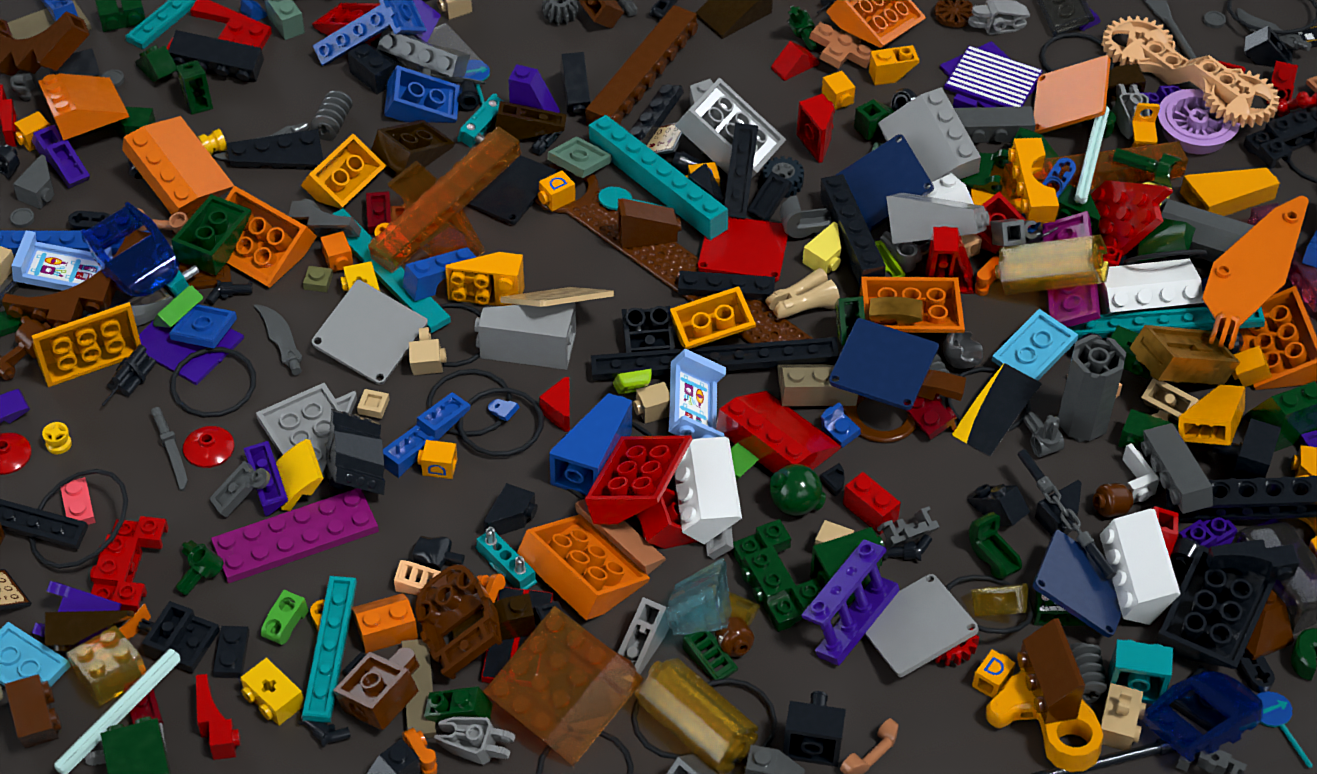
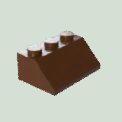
M1056 618L1025 638L1022 642L1021 652L1017 654L1019 667L1021 669L1024 668L1026 673L1027 688L1029 691H1033L1035 697L1034 705L1038 714L1041 713L1045 724L1077 719L1085 689V683L1060 620Z

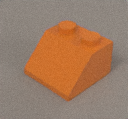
M403 593L352 608V614L365 653L401 644L402 641L418 639L416 620L409 599Z

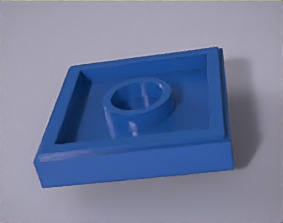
M197 304L170 331V339L215 348L236 321V312Z

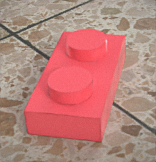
M86 477L72 480L63 485L61 493L66 517L84 521L88 525L96 523Z

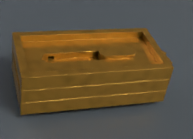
M1144 325L1130 346L1131 351L1136 355V359L1147 367L1150 375L1157 381L1224 385L1240 363L1225 345H1223V348L1218 347L1219 339L1215 337L1214 343L1211 345L1209 339L1212 331Z

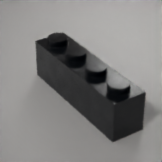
M179 30L175 31L168 50L176 66L198 61L205 72H213L223 77H237L242 81H257L264 61L260 47Z

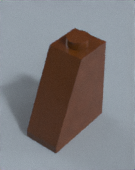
M624 198L618 199V235L622 249L678 241V232H681V221L679 217L676 218L674 208Z

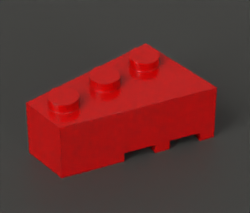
M947 226L933 227L926 264V277H958L960 294H974L973 269L958 228Z

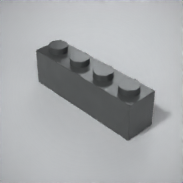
M1032 106L954 108L973 143L1012 142L1020 127L1035 132L1036 124Z
M1170 423L1143 430L1144 441L1141 442L1143 455L1149 457L1153 471L1158 472L1163 488L1169 490L1172 503L1178 505L1182 514L1213 506L1212 485L1174 424Z

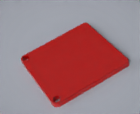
M728 216V229L712 240L704 236L698 261V270L709 273L776 276L775 282H777L781 275L788 235L784 232L782 223Z

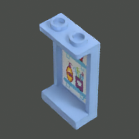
M26 230L11 265L13 281L63 291L82 283L100 271L113 258L112 248L106 247L104 254L41 243L36 241V232Z
M684 349L671 361L670 433L677 436L691 435L692 439L724 437V433L716 430L717 382L726 375V367L687 349Z

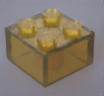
M116 625L66 653L75 675L100 706L123 693L127 687L130 688L147 671L139 652Z

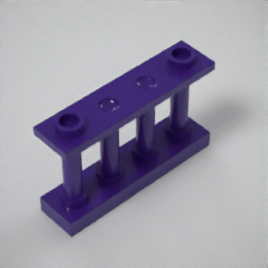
M863 539L803 612L802 618L820 625L825 637L815 649L817 657L840 666L900 591L898 583L881 577L876 564L887 551L886 547ZM869 574L871 582L863 589L861 582ZM854 593L856 600L848 609L846 600ZM838 611L840 620L832 627L830 620Z

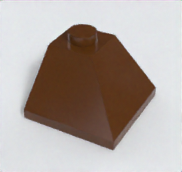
M1273 590L1245 649L1246 654L1252 660L1285 648L1294 642L1286 604Z

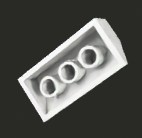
M1190 259L1096 268L1102 314L1194 307L1204 303L1202 300L1201 278Z
M729 438L693 439L674 473L682 532L700 543L706 544L741 520L742 514Z
M1147 509L1115 518L1100 533L1106 560L1116 572L1112 581L1123 619L1148 625L1181 594L1155 509Z

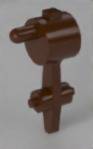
M28 316L21 317L20 322L22 325L15 334V341L18 346L3 357L0 355V377L4 380L12 379L16 372L13 366L26 354L37 359L32 335L52 329L46 322L41 324L38 320L31 319Z

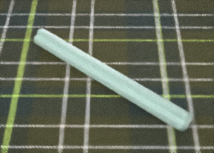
M1106 106L1103 116L1094 119L1074 198L1076 203L1085 204L1088 199L1110 110L1108 106Z
M173 649L167 650L54 763L55 769L60 774H68L101 741L100 733L106 732V729L110 726L117 725L180 662V655Z

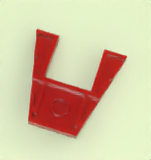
M196 0L190 9L193 17L226 23L227 25L218 37L221 40L260 47L262 50L272 34L270 26L211 0ZM172 39L166 47L168 50L171 45Z

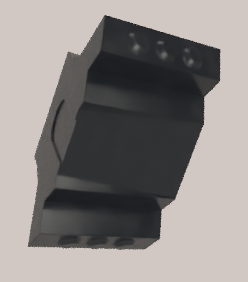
M331 409L330 431L326 446L328 486L340 490L355 487L384 495L383 442L380 437L381 424L366 417L362 418L356 414L352 415L345 411Z

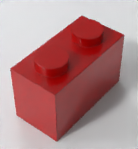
M864 472L845 485L843 505L868 526L872 527L879 535L883 533V530L878 532L877 528L882 523L890 520L894 523L898 520L901 502Z

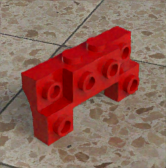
M140 516L138 522L125 520L115 539L98 555L97 565L92 567L90 579L91 582H94L91 594L121 603L120 610L134 611L135 614L140 609L141 597H146L147 595L145 584L133 582L142 556L141 547L162 549L163 532L167 533L169 529L167 520ZM116 519L114 528L116 527L119 519ZM107 534L105 541L110 537V534Z

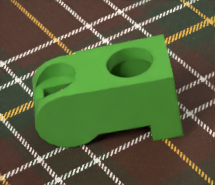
M283 590L268 613V617L261 629V636L280 645L285 644L299 620L304 619L309 612L305 598Z

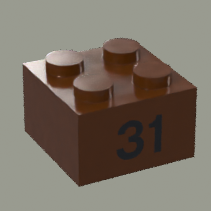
M37 674L5 683L17 736L23 746L28 748L59 739L57 730L62 729L58 713H56L54 707L51 708L50 706L51 703H55V699L48 681L43 682L40 675Z

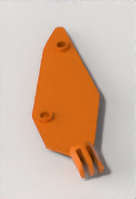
M1299 196L1275 207L1213 262L1202 300L1215 318L1209 339L1211 345H1213L1219 331L1222 334L1218 347L1223 348L1226 336L1231 335L1228 349L1232 350L1239 327L1285 285L1309 200L1307 197Z

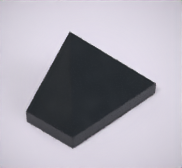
M703 164L687 176L724 205L725 196L707 164Z

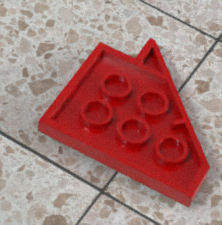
M1106 180L1090 194L1101 216L1099 231L1103 245L1123 250V257L1163 222L1159 204L1172 194L1173 190L1160 185Z

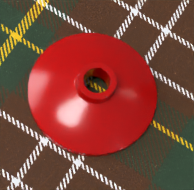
M201 427L187 436L183 444V453L186 460L194 466L201 468L216 467L231 457L235 446L232 435L221 427Z
M17 433L0 434V475L16 472L29 461L32 451L29 441L24 436Z

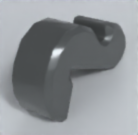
M797 195L789 197L780 207L779 213L783 229L789 237L803 238L812 233L816 237L833 223L830 212L826 208L801 211Z

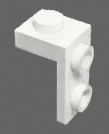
M1132 443L1126 445L1123 461L1137 478L1128 482L1127 488L1132 492L1133 504L1138 501L1144 502L1156 494L1160 478L1158 473L1154 472L1145 461L1143 454Z

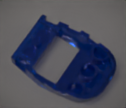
M129 202L125 203V207L86 231L84 229L81 230L82 240L89 245L90 253L100 266L101 272L106 278L110 277L115 281L118 288L131 296L142 297L150 295L170 283L178 273V259L159 228L151 218ZM143 225L151 233V235L113 259H110L104 251Z
M1210 671L1192 676L1172 685L1144 712L1143 723L1187 761L1192 762L1196 753L1204 750L1211 754L1218 751L1219 746L1224 743L1231 742L1234 744L1239 741L1241 734L1247 729L1252 730L1263 719V703L1255 693L1238 680L1220 672ZM1190 690H1193L1224 715L1227 720L1203 735L1170 708L1169 704L1177 698H1183L1188 695Z

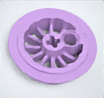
M1184 89L1169 94L1161 101L1158 113L1160 124L1163 127V134L1168 142L1174 147L1192 154H1209L1221 149L1227 141L1236 135L1240 123L1232 126V121L1223 123V117L1216 119V113H1210V107L1205 106L1206 101L1203 100V90Z

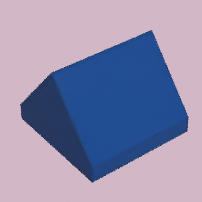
M241 0L240 12L243 15L256 21L266 18L267 13L258 2L254 0Z

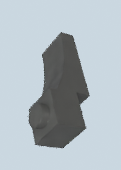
M309 199L292 201L288 216L307 226L317 237L341 231L344 232L345 237L360 236L361 228L352 217L337 216L321 211L316 203Z

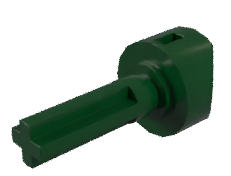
M1116 148L1112 161L1154 173V183L1172 188L1170 173L1172 168L1178 162H1181L1182 158L1163 153L1162 158L1157 161L1153 158Z

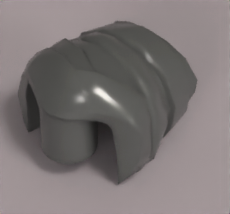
M18 73L10 79L12 90L16 92L22 101H29L32 97L30 91L36 87L30 73Z

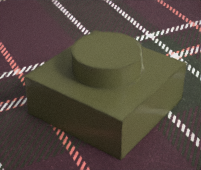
M309 266L303 281L304 290L328 292L333 277L332 269Z

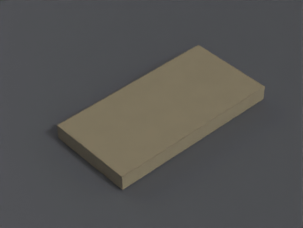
M71 0L74 3L78 17L84 19L87 29L90 30V22L77 3ZM46 8L7 24L15 39H26L43 32L54 24L55 20Z

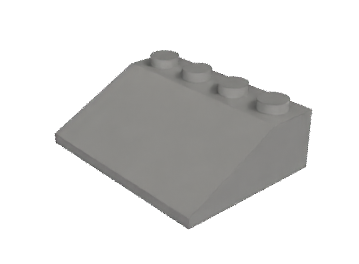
M718 78L675 125L727 174L729 172L735 122L758 125L752 178L786 141L776 129L721 78Z
M942 87L919 95L878 122V126L886 141L898 134L905 137L931 182L951 173L959 180L979 173L981 156Z

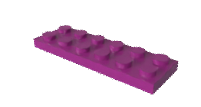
M1088 211L1058 219L1055 222L1042 224L1043 234L1058 227L1057 230L1043 237L1050 316L1066 327L1100 319L1091 220Z
M357 488L212 537L211 540L216 554L223 559L222 570L229 584L377 533L379 528L362 489Z

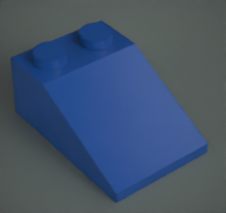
M397 65L387 82L384 116L403 122L425 120L426 122L455 123L458 115L460 85Z

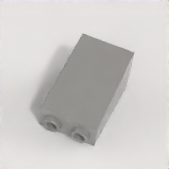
M897 193L886 196L893 244L930 240L933 227L947 226L958 228L960 236L985 231L990 223L988 211H985L984 206L909 193Z
M575 302L542 307L508 305L483 308L481 317H477L475 321V332H478L476 348H480V358L567 370L576 335Z

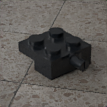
M172 601L168 602L155 623L142 618L138 625V629L148 632L142 641L145 655L158 660L167 650L173 649L180 655V662L176 667L191 673L195 671L220 632L219 624L197 617L193 609Z

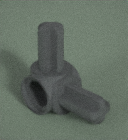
M1030 412L1024 417V422L1032 433L1031 446L1037 457H1043L1064 449V439L1058 430L1060 423L1058 417L1047 416L1045 424L1034 412Z

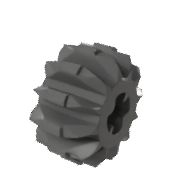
M543 0L542 10L545 19H549L550 23L557 22L559 25L560 23L568 24V21H574L578 15L579 6L577 0Z

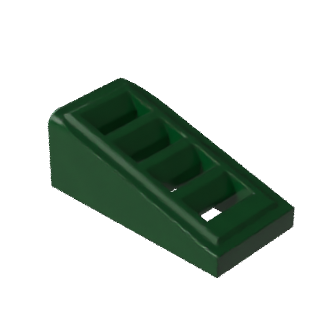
M701 624L683 637V650L712 680L728 678L738 671L736 664L728 654L723 652L717 639L704 624ZM708 647L709 650L702 654L701 651ZM716 655L717 658L709 663L708 660ZM724 663L725 666L717 672L714 670V668Z

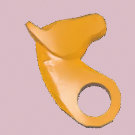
M1020 668L1021 671L1011 676L996 696L988 703L986 707L987 721L997 729L1006 727L1011 722L1017 720H1039L1046 756L1056 767L1068 772L1086 771L1097 763L1103 741L1102 727L1094 711L1083 699L1077 719L1045 724L1041 713L1038 714L1036 712L1033 691H1029L1027 688L1025 670ZM1065 735H1077L1085 739L1088 744L1082 747H1071L1065 745L1059 738Z

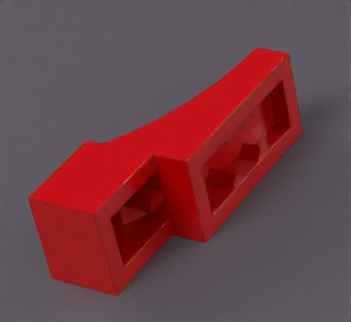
M2 84L0 85V125L6 145L17 147V140L14 135L17 132L14 124L17 122V115L13 101L6 98Z
M207 674L196 675L197 723L201 737L209 736L213 760L235 758L236 746H241L239 729H234L232 719H225L217 709L212 699Z

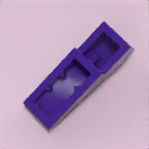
M55 125L33 133L31 142L40 155L42 154L46 157V160L60 175L68 188L89 180L90 175L69 141L67 139L63 141Z

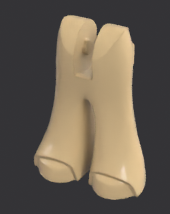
M818 268L796 284L773 292V294L767 297L765 303L773 310L778 319H783L813 308L835 309V303L840 296L835 283L832 280L828 281L827 273L822 268Z

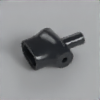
M420 536L413 551V561L440 571L446 561L463 565L465 555L450 552L452 541L447 537Z

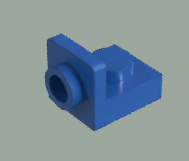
M840 402L833 407L827 408L821 415L822 430L839 443L841 448L861 434V429L844 414L843 405Z

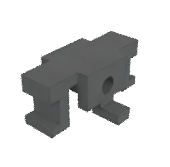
M930 506L920 509L914 514L918 521L916 526L914 523L906 525L903 519L896 520L894 523L892 520L882 523L877 530L878 532L883 530L887 538L883 542L886 549L917 540L924 534H930L939 528L937 520L932 521L928 514L931 510Z
M1188 739L1182 755L1187 757L1180 756L1176 767L1187 772L1193 757L1198 758L1196 766L1212 774L1213 772L1214 774H1224L1225 771L1231 774H1243L1247 764L1231 758L1232 754L1205 743L1203 746Z

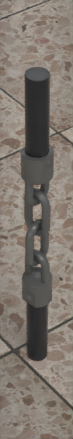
M1026 449L1019 451L1017 456L1037 482V487L1048 502L1057 504L1062 511L1060 517L1066 527L1079 534L1076 538L1077 542L1089 553L1107 579L1113 578L1116 572L1097 548L1090 533L1080 530L1081 522L1074 511L1064 508L1060 502L1061 494L1048 476L1043 474ZM1054 491L1057 497L1053 496L1052 500L1048 494ZM1068 513H1070L1074 520L1077 522V524L1073 523L1072 527L1068 523L1064 515L1068 517Z

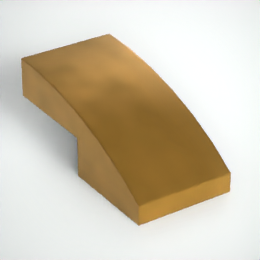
M878 297L870 299L869 318L871 322L896 319L898 325L922 321V300L907 297Z

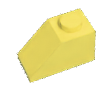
M836 222L831 223L804 246L803 264L814 271L822 268L827 275L831 271H835L841 263V244L838 224Z

